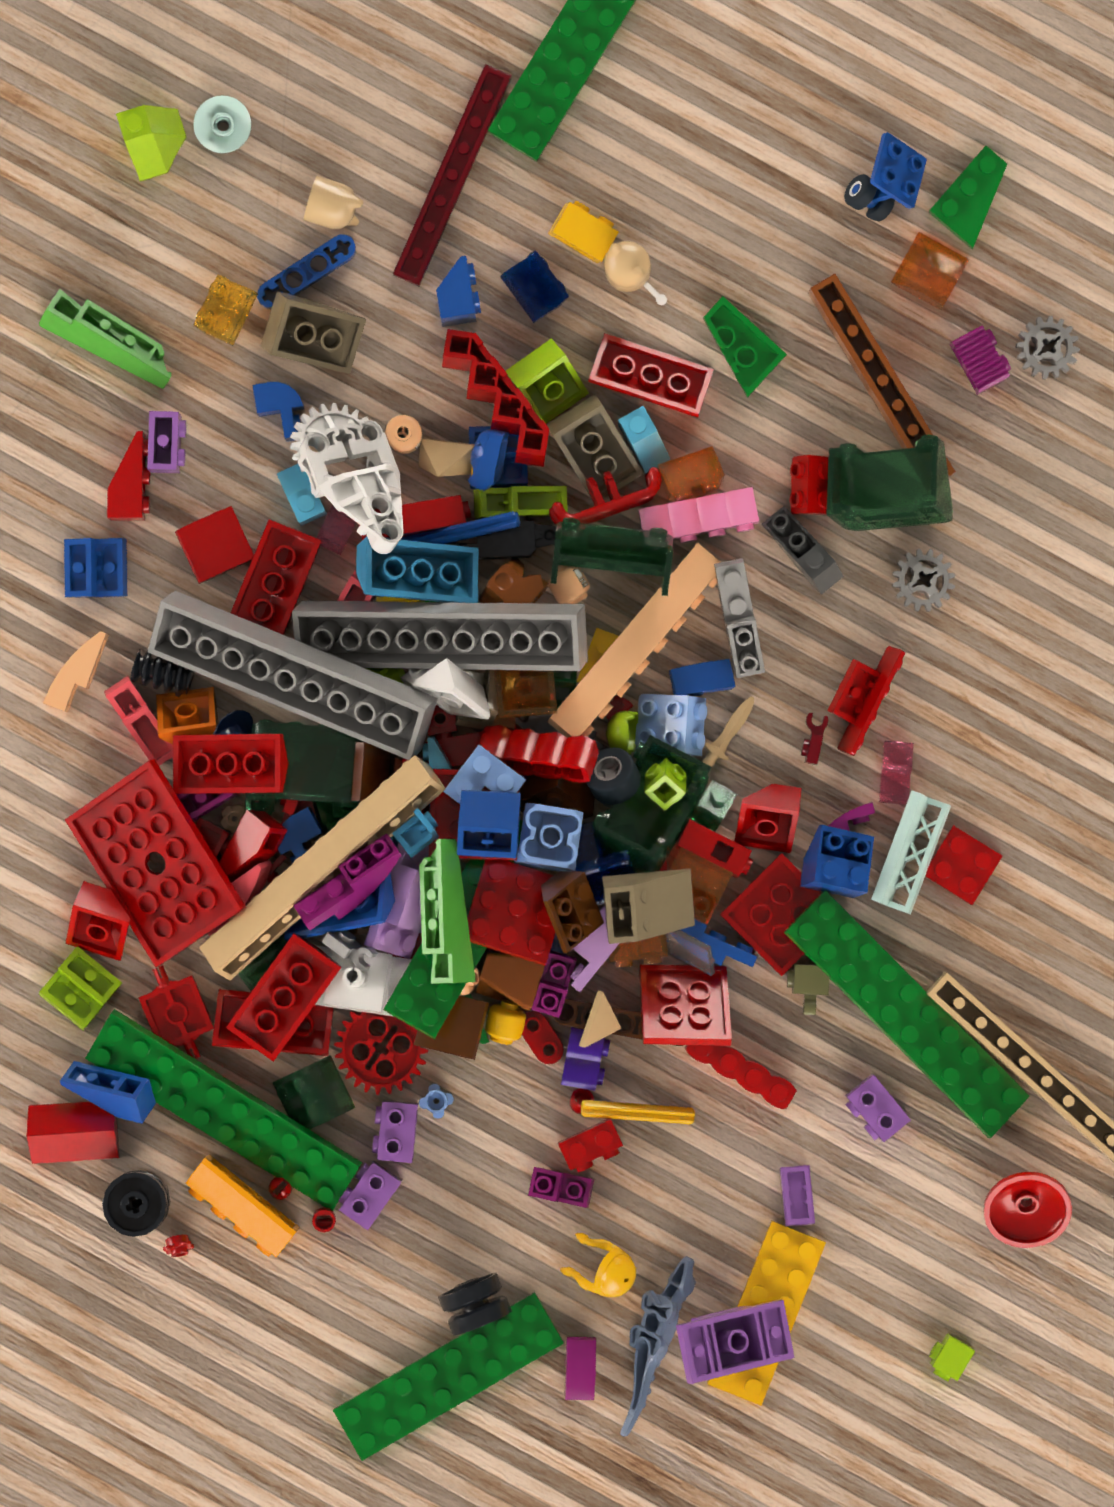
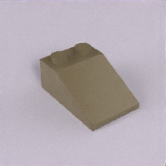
M277 291L261 347L270 355L350 374L366 319L302 297Z
M595 394L546 424L589 496L590 493L586 479L593 477L597 482L598 489L604 499L609 496L603 481L602 474L604 472H611L618 490L644 474Z

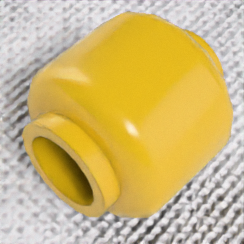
M503 999L501 1004L490 1006L485 1025V1031L490 1035V1040L505 1045H511L513 1041L519 1040L522 1036L526 1014L511 1000Z

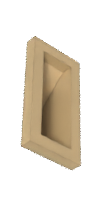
M422 438L419 449V467L437 477L469 475L472 468L470 461L471 452L475 444Z
M597 990L579 1046L584 1048L622 1029L604 992L601 990Z

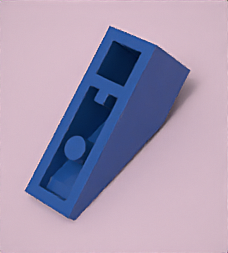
M74 1061L60 1080L62 1086L117 1118L142 1124L156 1104L150 1080L147 1078Z

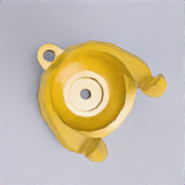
M575 1233L581 1244L609 1251V1253L599 1265L594 1283L584 1278L572 1267H561L560 1271L562 1274L573 1277L583 1289L600 1296L619 1297L626 1294L631 1289L636 1278V1267L631 1256L610 1241L591 1239L584 1233Z

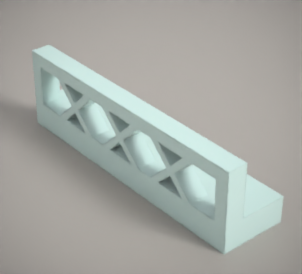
M911 791L871 900L911 915L951 808L949 804ZM928 804L941 808L938 819L930 824H927L924 817ZM926 831L929 838L928 846L917 851L914 844L915 838ZM916 859L919 865L918 873L907 879L904 872L907 862ZM906 886L909 893L905 906L892 902L896 890Z

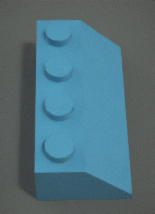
M365 537L357 545L356 575L365 595L436 602L478 603L479 548L400 540L392 552L379 554L371 548L368 537Z

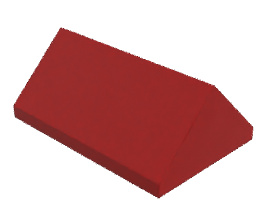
M88 1101L28 1106L26 1137L32 1164L120 1158L117 1117Z

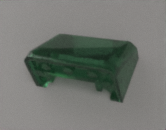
M923 435L920 440L915 442V448L864 453L855 444L851 443L840 444L839 448H829L826 515L844 529L851 531L940 524L952 521L953 504L944 442L938 436Z
M650 735L645 744L639 743L633 755V758L637 759L635 765L641 775L640 786L637 792L629 800L621 804L612 805L610 810L607 809L605 813L599 812L592 824V828L595 829L594 835L642 873L660 871L700 802L708 785L712 769L711 766ZM667 758L671 763L678 764L683 768L687 780L685 795L664 811L647 796L644 789L645 773L653 764H660Z

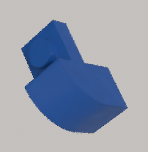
M281 382L252 385L258 416L281 414L285 440L294 441L290 436L292 432H299L294 428L296 422L301 423L299 414L294 415L293 411L305 410L298 393L289 385Z
M307 807L292 815L282 824L288 831L278 848L280 855H284L292 850L294 855L290 859L293 863L298 857L308 851L304 843L323 833L321 825L311 807Z

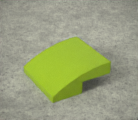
M77 946L61 964L58 971L39 991V995L84 1031L121 986L122 982Z

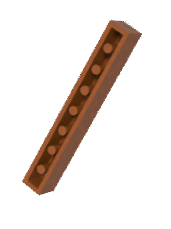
M836 274L811 287L808 292L810 298L926 489L930 490L953 476L956 471Z

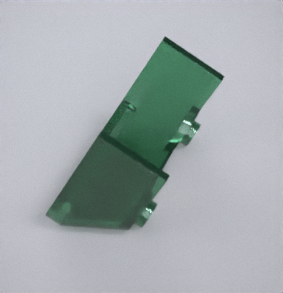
M564 518L562 522L556 524L551 557L550 583L556 584L558 565L661 576L662 596H668L673 559V537L667 534L668 531L663 528L641 530L580 523L575 518Z

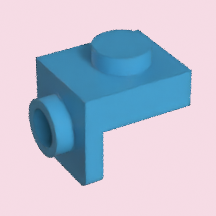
M418 807L413 811L415 816L392 833L411 858L439 837L434 829L438 826L437 822L428 811L423 814Z

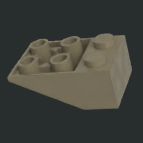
M691 869L602 877L606 930L609 944L641 941L695 926Z

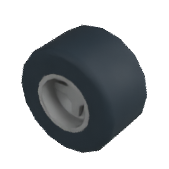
M606 748L599 751L590 782L586 783L594 798L599 802L607 805H616L629 800L637 792L640 786L641 775L629 753L620 748Z

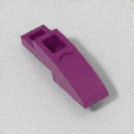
M386 833L340 864L338 867L342 873L293 906L309 930H312L334 914L340 920L377 889L395 867L401 857V853Z

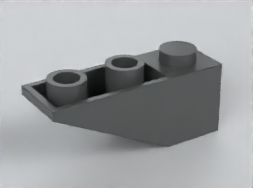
M785 506L762 523L804 577L821 595L844 577L836 561Z

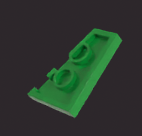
M985 146L929 210V213L971 249H973L1007 163Z
M723 296L703 317L705 324L748 398L787 354Z

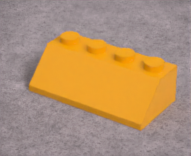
M210 1154L203 1159L185 1183L190 1187L188 1192L200 1202L203 1199L213 1205L210 1210L222 1220L226 1217L235 1223L233 1229L244 1238L250 1235L258 1242L256 1247L268 1257L271 1254L277 1257L300 1228Z

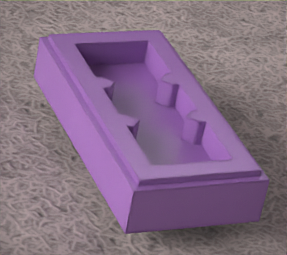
M810 1166L780 1167L785 1227L815 1224Z

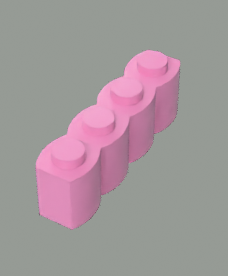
M753 487L638 509L644 544H651L652 549L669 546L668 541L680 539L681 544L697 540L696 535L708 533L709 538L726 535L725 530L736 528L737 532L750 531L754 529L753 524L759 523Z

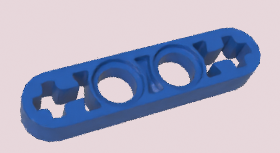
M345 234L337 235L263 283L257 292L259 303L268 310L272 309L273 303L270 300H263L266 296L264 291L270 289L273 292L280 288L276 283L281 280L284 288L290 295L297 296L354 257L356 253L354 240ZM341 241L343 244L349 243V253L347 255H344L342 252L334 256L337 262L332 264L329 255L324 251L329 248L332 254L338 249V242ZM317 256H321L327 261L326 268L321 272L314 271L310 266L312 259ZM292 272L300 273L303 277L302 284L297 288H292L286 283L287 276Z

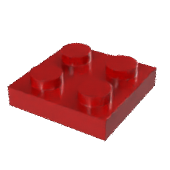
M953 825L931 859L925 877L968 904L973 905L1003 856Z

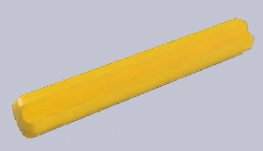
M583 1100L581 1104V1114L584 1117L693 1124L695 1119V1110L691 1107Z

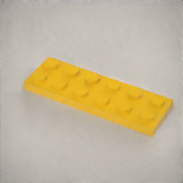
M771 1220L737 1307L755 1306L775 1300H784L789 1331L791 1333L826 1242ZM779 1362L710 1379L707 1381V1384L762 1406Z

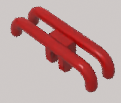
M652 467L646 473V488L622 497L619 494L611 472H604L602 474L603 481L610 498L608 502L604 501L597 482L593 477L586 479V484L594 507L570 514L565 511L560 502H555L549 509L550 518L558 527L571 530L646 504L660 490L662 480L659 469Z

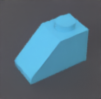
M644 406L618 419L617 424L645 474L648 473L650 468H657L671 460Z
M299 464L277 473L300 526L327 515L320 497L315 498L312 495L309 477L306 472H301Z

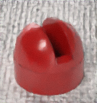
M579 1088L574 1090L570 1098L572 1111L581 1114L582 1101H594L593 1094L587 1089Z
M275 1177L269 1184V1193L275 1199L283 1200L292 1192V1186L284 1178ZM282 1181L285 1182L287 1186L276 1195L273 1191Z
M322 1207L314 1212L312 1224L317 1231L329 1232L334 1228L336 1216L331 1209ZM317 1216H331V1218L317 1220Z

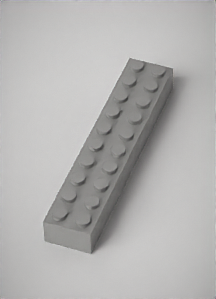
M177 591L172 592L161 600L148 648V653L407 760H410L423 749L438 699Z
M301 601L292 610L295 640L363 668L432 669L448 658L460 669L581 671L588 661L585 604Z

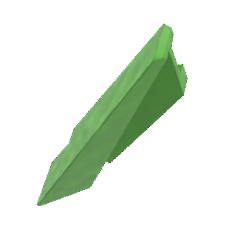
M59 289L39 322L40 327L162 389L165 388L172 376L171 372H168L163 360L164 351L161 344L89 299L81 306Z
M437 839L435 842L436 849L432 855L425 857L419 865L422 954H433L431 984L475 982L459 855H457L456 839Z

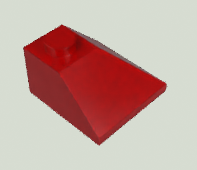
M771 784L743 798L734 842L747 847L791 853L800 812L802 788Z
M83 881L73 903L65 944L74 947L78 946L83 950L121 961L130 917L112 890Z

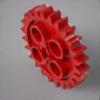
M351 1011L350 1015L353 1021H342L347 1029L346 1031H337L336 1033L343 1038V1041L334 1043V1046L342 1048V1052L336 1054L335 1058L344 1059V1063L338 1068H348L349 1072L346 1074L345 1079L354 1076L356 1078L354 1082L355 1088L364 1083L365 1093L373 1086L375 1087L376 1095L380 1094L382 1087L386 1088L388 1094H392L393 1085H396L402 1091L403 1080L409 1084L413 1083L410 1076L411 1073L420 1076L421 1072L416 1066L417 1064H426V1061L420 1058V1054L428 1053L429 1050L414 1045L417 1029L396 1017L361 1012L358 1015ZM380 1019L385 1023L386 1030L383 1035L376 1036L370 1031V1023L373 1020ZM393 1026H397V1031L386 1045V1048L389 1050L388 1054L381 1053L371 1069L367 1070L366 1065L377 1050L374 1043H381ZM397 1036H405L409 1039L410 1047L407 1051L399 1052L395 1049L394 1040ZM358 1043H363L369 1048V1056L364 1060L357 1059L354 1056L353 1049ZM381 1060H388L393 1064L391 1075L383 1076L378 1072L377 1065Z

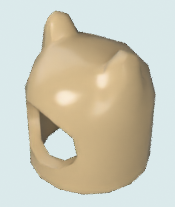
M316 176L303 220L330 229L357 226L359 220L354 214L356 208L363 206V200L355 196L352 188L347 185Z
M632 241L613 243L605 255V275L610 285L617 290L623 292L636 291L643 287L650 277L651 263L649 255L644 247Z

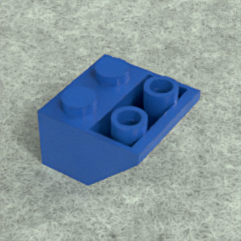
M461 256L436 289L442 327L477 322L476 314L481 313L478 291L472 292L471 285H477L473 263L467 264L466 256Z
M461 790L457 855L516 858L519 843L521 793Z
M819 825L803 859L800 887L822 892L826 890L828 893L849 898L866 894L868 892L874 836Z

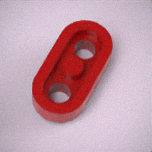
M538 1011L526 1012L522 1032L523 1038L540 1062L544 1064L558 1062L564 1052L561 1040L542 1013ZM530 1020L538 1022L539 1027L536 1031L528 1029L527 1024ZM545 1045H553L555 1048L554 1054L546 1055L543 1051Z

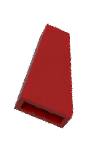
M461 495L403 504L402 537L465 523L467 518H471L468 501L462 502ZM374 509L375 512L381 513L379 509ZM382 533L383 537L391 539L387 534ZM367 534L362 535V540L367 537Z

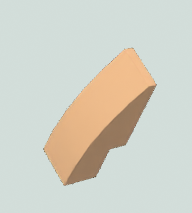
M100 631L85 642L69 658L51 684L43 704L65 712L69 711L77 687L90 688L108 640V634Z

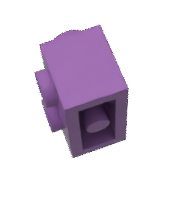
M149 411L147 469L151 473L180 474V466H185L186 455L185 449H181V437L186 438V420H182L179 412Z
M874 1074L868 1076L845 1095L849 1100L845 1105L856 1118L859 1115L864 1118L868 1123L864 1128L874 1141L880 1138L881 1141L885 1142L911 1121Z
M383 1100L382 1107L376 1106L375 1124H380L379 1136L374 1135L372 1153H378L377 1160L413 1162L418 1103Z
M375 1161L370 1166L366 1163L355 1176L360 1180L353 1190L348 1187L339 1199V1202L343 1204L339 1211L366 1230L370 1228L402 1182L400 1178Z

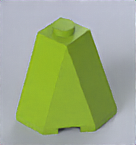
M142 105L116 113L124 142L140 182L167 174L175 156L187 138L178 109Z

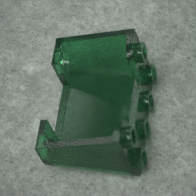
M263 719L252 725L251 734H283L289 765L283 793H246L245 810L275 812V799L332 803L333 817H346L358 806L360 802L351 801L356 742L364 741L322 724L315 726L303 725L300 722L277 723ZM254 800H262L266 803H257ZM341 807H350L353 808V810H345Z

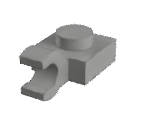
M347 930L334 933L327 932L322 943L342 958L352 960L356 967L361 970L370 968V965L364 961V954H367L370 958L378 954L372 947H363L355 940L356 937Z

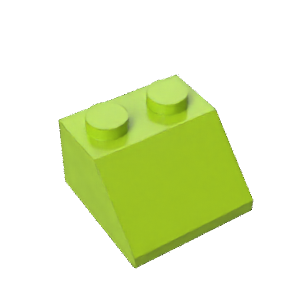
M552 338L506 370L509 379L516 388H519L532 405V409L546 424L589 394L566 354Z

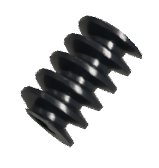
M139 649L131 671V681L136 682L142 676V685L147 686L153 680V689H159L164 683L165 693H169L175 687V696L180 697L185 690L186 695L188 694L195 672L187 670L180 665L174 666V663L170 661L165 663L163 658L158 656L153 659L152 654L148 653V650L144 655H141V649Z

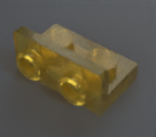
M218 274L209 287L208 295L202 307L196 314L194 327L206 335L233 346L258 293Z

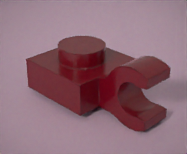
M809 713L806 717V725L810 729L811 735L810 739L804 738L801 756H806L804 763L817 765L824 730L828 725V716L823 717V722L820 726H815L812 723L813 713Z

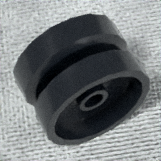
M134 1170L124 1173L111 1182L104 1193L102 1206L104 1217L113 1229L122 1235L137 1237L147 1235L162 1224L168 1215L171 1201L169 1190L161 1178L152 1172ZM134 1198L142 1200L143 1204L139 1208L133 1206L132 1201Z
M497 1272L465 1281L438 1296L443 1311L452 1312L462 1309V1311L454 1314L448 1320L453 1336L487 1325L512 1312L507 1297L498 1296L488 1300V1297L496 1294L502 1288Z

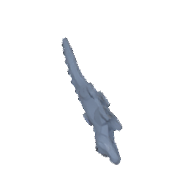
M685 1256L671 1273L668 1285L661 1294H656L653 1290L644 1293L641 1302V1308L645 1312L640 1325L633 1326L630 1329L629 1344L636 1349L634 1388L630 1409L620 1432V1435L623 1437L630 1434L642 1409L646 1406L647 1395L651 1393L650 1383L655 1380V1369L660 1366L661 1360L668 1352V1347L677 1330L676 1325H678L679 1311L682 1308V1303L694 1290L696 1284L693 1277L694 1260L688 1256Z

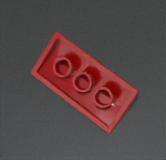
M604 333L588 382L698 418L714 369Z
M269 519L230 613L284 635L292 617V610L297 605L322 540Z
M283 734L173 735V790L176 794L283 793L289 765Z
M294 933L226 1028L274 1062L342 967L319 947Z
M218 990L212 1046L256 1050L226 1028L251 992ZM314 1005L281 1052L328 1056L334 1008Z

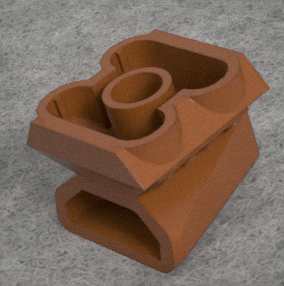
M514 558L502 565L491 577L481 593L479 601L480 603H536L547 590L549 583L541 577V574L523 577L525 566L519 559Z
M489 948L475 993L500 1001L503 999L511 1000L519 1007L531 1010L545 966Z

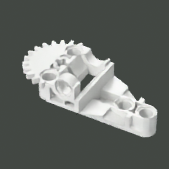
M332 403L330 411H328L324 404L319 406V412L313 407L310 408V417L303 413L300 417L303 423L296 422L294 428L299 432H292L290 438L297 442L291 443L290 449L297 451L292 459L298 460L301 472H306L308 475L312 495L315 498L326 496L339 512H344L360 525L357 532L361 536L367 534L371 548L379 554L392 552L403 536L400 472L385 432L382 431L381 426L377 422L368 420L367 416L360 420L357 419L359 413L357 409L351 415L348 414V405H344L341 411H338L336 403ZM362 435L369 437L371 441L366 440ZM309 446L316 448L318 452L312 451ZM367 456V468L342 473L337 476L329 475L325 466L345 461L347 457L352 460ZM372 507L378 508L381 513L375 512ZM382 533L387 534L391 538V540H388L385 537H383Z

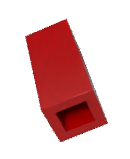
M691 819L687 822L675 848L736 879L741 873L746 875L754 859L749 857L752 850Z

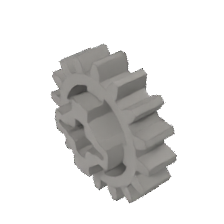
M1049 316L1046 323L1043 322L1041 317H1038L1036 319V326L1030 322L1026 325L1028 333L1023 331L1019 333L1018 336L1024 341L1016 344L1015 348L1022 349V353L1017 356V360L1025 359L1026 363L1022 368L1025 370L1031 367L1033 369L1031 376L1034 377L1038 372H1041L1042 379L1046 380L1049 373H1052L1056 379L1059 377L1060 369L1064 373L1070 370L1067 363H1076L1077 359L1072 354L1078 353L1080 348L1073 346V343L1079 338L1078 336H1070L1069 333L1073 329L1072 326L1066 329L1062 327L1063 319H1060L1056 324L1053 323V316ZM1043 329L1054 330L1057 333L1055 335L1046 334ZM1030 339L1035 344L1034 352L1031 355L1029 352ZM1057 340L1051 352L1047 351L1040 356L1038 355L1042 351L1044 344L1047 345ZM1064 340L1066 343L1065 357H1063L1061 352V343ZM1040 361H1048L1054 366H1042L1038 363Z
M917 549L916 557L907 553L905 555L907 563L899 560L897 565L901 568V571H894L892 574L898 578V581L893 583L892 587L900 588L896 598L904 596L906 598L904 606L907 607L913 603L914 611L916 612L919 611L921 605L925 607L926 612L931 611V604L933 603L937 608H940L942 606L940 598L949 600L950 596L946 591L955 588V585L949 583V580L955 577V573L947 572V569L952 564L949 562L943 565L941 561L944 555L940 554L937 558H934L932 549H929L926 555H923L921 549ZM919 562H930L936 567L933 569L926 568ZM909 568L912 577L910 583L905 585V573ZM920 573L923 577L935 574L927 582L929 587H926L924 584L917 585L914 588L912 586L920 579ZM942 576L943 584L938 593L935 585L937 578ZM914 592L923 593L928 599H918L911 594Z

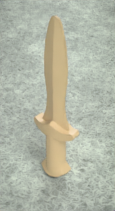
M754 697L747 698L734 711L724 730L711 744L705 742L704 746L709 752L699 767L693 769V774L697 779L708 780V773L718 758L722 760L729 759L728 756H725L727 746L747 720L754 704Z

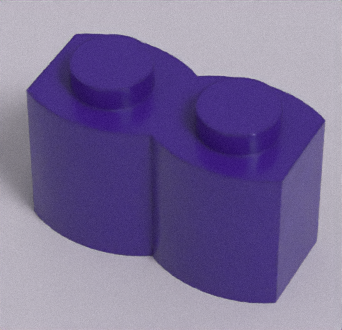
M571 1027L561 1085L596 1091V1086H602L605 1068H600L602 1056H608L610 1040L604 1037L584 1048L579 1046L584 1029Z

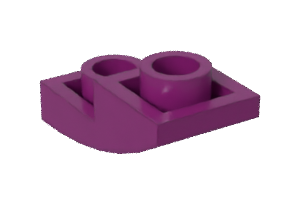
M873 802L861 805L842 814L827 826L850 831L848 820H852L853 825L870 821L869 815L875 814Z
M550 950L531 1010L560 1017L568 993L570 976L577 961L575 957Z
M534 1167L528 1196L589 1208L595 1179Z
M567 1337L565 1400H594L596 1337Z

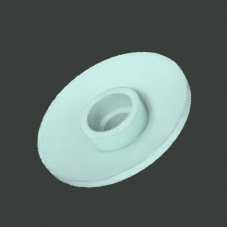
M215 96L203 102L196 111L193 122L194 132L198 141L206 149L215 153H230L239 149L247 141L251 132L250 114L239 100L230 96ZM221 122H227L229 124V127L226 131H220L218 129V125Z

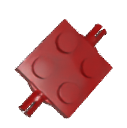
M164 965L152 969L159 986L152 992L138 997L152 1032L174 1046L184 1045L187 1054L194 1058V1055L195 1058L201 1057L194 1040L201 1034L213 1030L214 1024L194 976L191 975L179 981H169Z

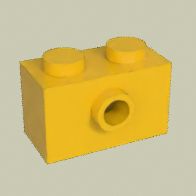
M575 201L574 204L571 202L566 203L548 234L593 262H602L619 231L613 228L615 224L603 216H599L597 219L588 213L590 209L578 201Z

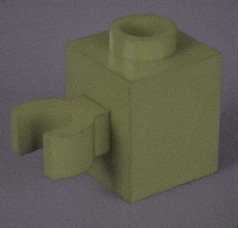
M794 964L793 970H788L787 987L792 988L793 994H804V1015H816V995H829V977L817 965Z

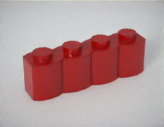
M502 725L484 727L478 744L514 771H520V775L534 774L542 778H563L578 783L590 782L599 755L596 741L587 736L566 737L558 732L539 734L528 728L510 730Z
M685 1046V1050L693 1059L704 1064H710L717 1073L726 1078L735 1079L745 1090L761 1094L774 1107L787 1109L797 1092L788 1080L778 1075H771L764 1066L755 1061L746 1060L740 1052L730 1046Z

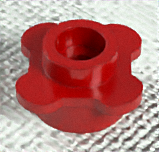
M186 1234L175 1235L165 1240L166 1246L163 1247V1251H166V1254H171V1257H181L189 1253L188 1250L194 1248V1244L189 1241V1237Z

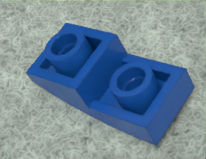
M730 659L698 663L669 670L674 695L701 696L707 692L732 690L736 687Z

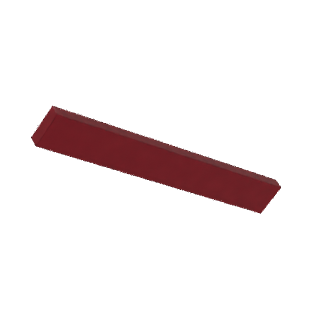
M485 64L395 267L393 276L420 287L512 75Z

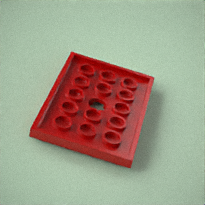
M155 759L147 761L65 819L107 889L112 890L129 915V925L155 967L161 966L246 908ZM157 852L164 857L166 865L162 873H154L149 869L147 863L150 860V853Z

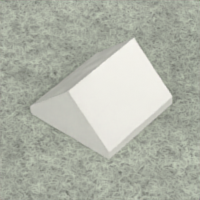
M448 658L414 681L413 687L438 698L436 705L448 714L486 720L491 715L483 686Z

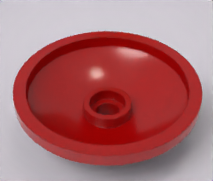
M1021 1172L1003 1178L991 1188L986 1196L983 1212L989 1231L998 1240L1013 1247L1034 1248L1052 1242L1065 1231L1071 1219L1072 1205L1065 1187L1053 1177L1038 1172Z

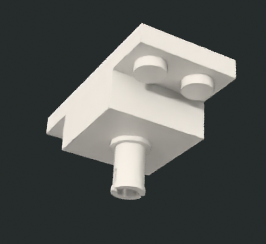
M317 946L342 968L315 1005L393 1016L383 1009L412 959L393 957L391 954L377 952V956L372 958L364 954V961L370 965V968L361 970L356 967L352 960L342 958L329 947Z

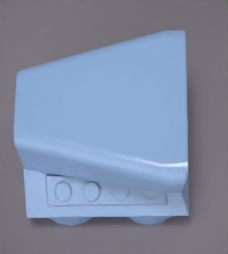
M525 803L517 860H514V863L557 872L575 871L583 812Z

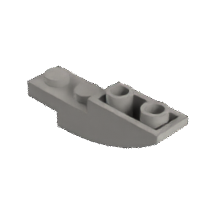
M743 558L716 563L714 567L736 677L742 678L765 673Z

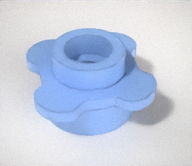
M431 1084L428 1087L429 1092L419 1100V1106L432 1112L433 1117L439 1119L444 1116V1110L453 1103L454 1098L451 1093L443 1092L438 1084ZM435 1098L439 1099L438 1104L433 1102Z

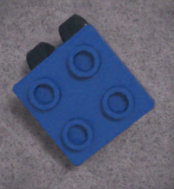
M890 133L882 134L871 178L861 174L849 183L844 195L846 204L855 210L868 207L866 216L878 222L884 220L890 214L895 200L908 209L914 208L927 159Z

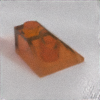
M918 232L891 283L942 310L969 259Z
M494 670L499 718L557 714L554 671Z

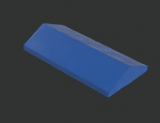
M389 873L377 889L361 904L340 920L334 914L312 930H309L300 918L285 932L284 939L288 941L294 933L302 938L327 934V932L334 933L385 923L395 903L391 874Z

